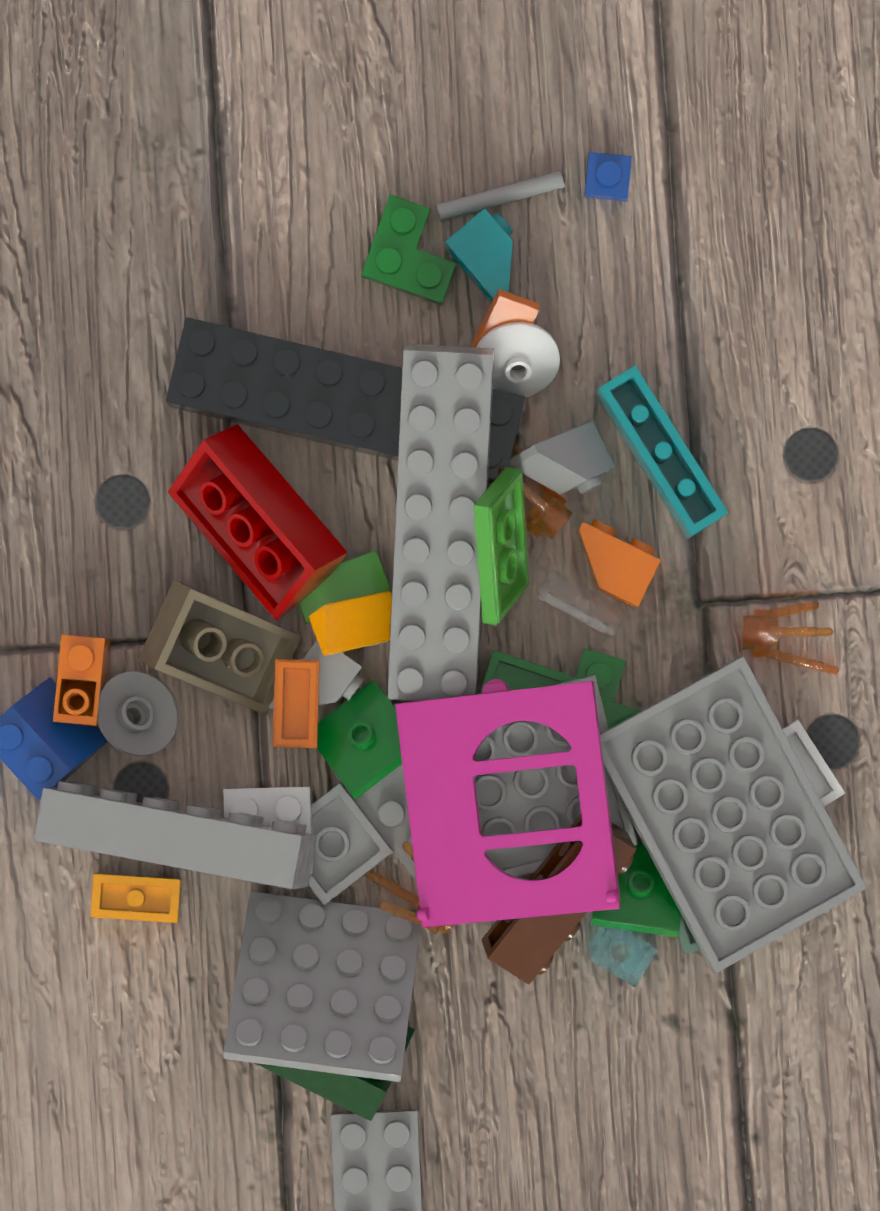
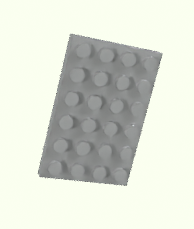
M744 656L736 658L600 733L604 770L713 973L720 972L867 889Z

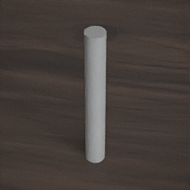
M557 171L436 205L440 221L480 211L484 208L487 209L564 188V182L561 172Z

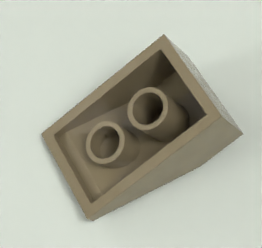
M174 579L139 659L160 672L267 715L270 709L268 706L274 699L275 659L292 660L302 636Z

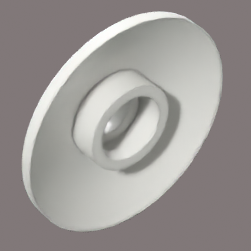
M509 322L499 325L487 332L476 347L495 348L493 389L525 396V398L545 389L553 381L559 369L560 356L555 340L546 330L532 323ZM516 365L524 366L521 370H511Z

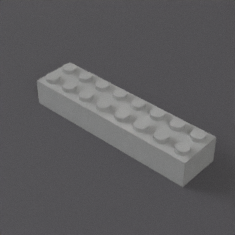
M406 344L403 349L388 699L425 701L477 694L482 609L474 504L488 489L495 348Z

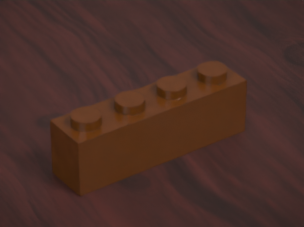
M582 814L578 816L571 827L582 826ZM611 822L617 874H622L631 865L636 848L629 834ZM581 841L557 843L529 880L547 879L564 871L576 859L583 843ZM587 912L497 920L481 939L487 958L530 985L538 974H543L550 967L554 953L561 944L574 937L579 929L581 919Z

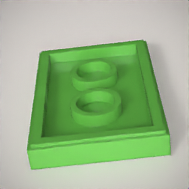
M506 467L474 504L482 622L484 624L497 625L500 623L530 584L521 468Z

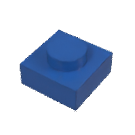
M589 152L584 197L627 202L632 156Z

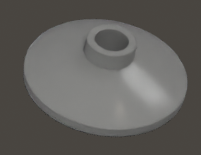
M128 671L114 676L102 687L97 722L103 736L113 747L125 754L142 757L155 754L170 743L177 729L178 712L172 694L161 681L144 672ZM126 711L131 712L135 716V724L129 721Z

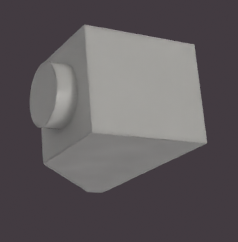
M593 421L539 442L508 460L512 468H521L522 474L560 495L575 488L578 489L580 495L603 484L601 475L615 468Z
M316 640L303 658V660L320 661L319 706L338 703L342 696L350 700L364 681L358 675L363 669L362 666L342 652L323 656L318 640ZM273 699V701L271 702V704L268 706V707H269L270 709H272L273 711H274V699Z

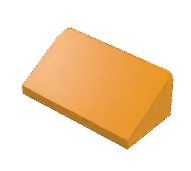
M385 591L329 603L309 615V620L323 656L389 642L391 634L392 593L391 591Z

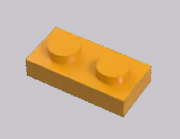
M94 873L90 917L178 923L182 879Z

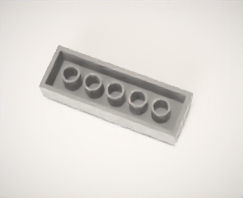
M58 781L57 788H43L33 841L282 888L298 889L308 887L317 835L305 833L307 826L305 824L281 820L272 821V826L270 827L263 825L264 817L246 813H229L227 819L220 817L222 809L186 805L184 811L178 809L180 801L159 797H143V803L136 802L137 793L115 789H101L100 795L94 794L96 786L71 781Z

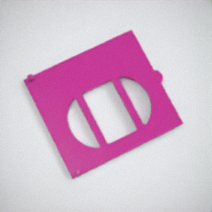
M493 679L484 684L482 694L395 704L420 906L416 916L422 922V928L620 909L619 884L594 681L509 690L505 681ZM516 721H532L546 725L558 732L571 746L570 751L484 761H477L475 759L478 748L487 736L499 727ZM574 765L576 767L582 826L484 836L482 834L475 783L477 775ZM570 841H581L583 843L580 853L569 867L558 875L541 880H526L512 876L497 867L486 854L487 850Z

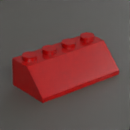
M238 424L204 439L168 490L169 495L275 620L282 618L323 583L348 553Z

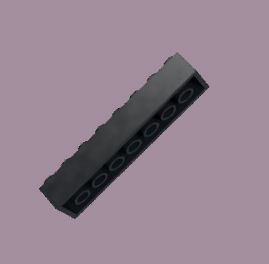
M189 317L185 318L166 397V403L170 408L398 461L402 390L401 367ZM493 389L489 483H493L506 467H509L510 463L508 460L512 456L525 396Z

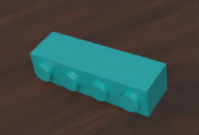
M636 365L598 388L595 395L686 539L691 538L729 513Z

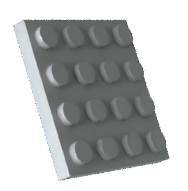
M594 674L553 684L562 685L594 681L600 733L609 729ZM516 721L499 727L487 736L478 748L475 759L477 761L566 752L570 751L571 746L558 732L546 725L532 721ZM574 765L482 774L475 777L481 832L484 836L569 828L581 814L577 773ZM605 772L611 822L626 831L635 846L637 841L632 821ZM557 843L487 850L486 854L501 870L512 876H519L536 871Z
M250 891L224 1046V1059L401 1082L421 921L417 919L416 913L337 902H328L326 905H323L320 900Z

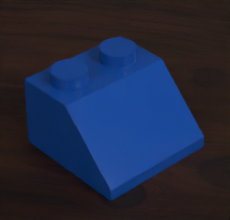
M51 677L17 701L0 716V759L37 800H41L43 788H57L58 781L65 782L108 742L96 726L53 722L56 683Z

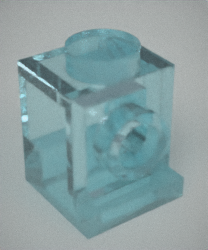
M597 926L586 947L592 950L588 956L591 961L634 988L658 951L653 945L628 930L605 928L603 926ZM618 944H623L628 949L627 957L623 960H615L612 957V949Z

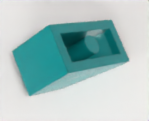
M484 208L445 241V250L492 303L498 289L509 292L513 244L509 236L513 231L498 213L491 216Z

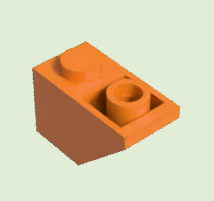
M593 519L591 525L582 522L577 535L596 589L636 609L639 607L661 559L653 556L656 549L634 538L631 539L630 544L614 537L617 530L598 520Z
M61 634L53 722L98 725L100 694L102 687L107 683L111 640Z

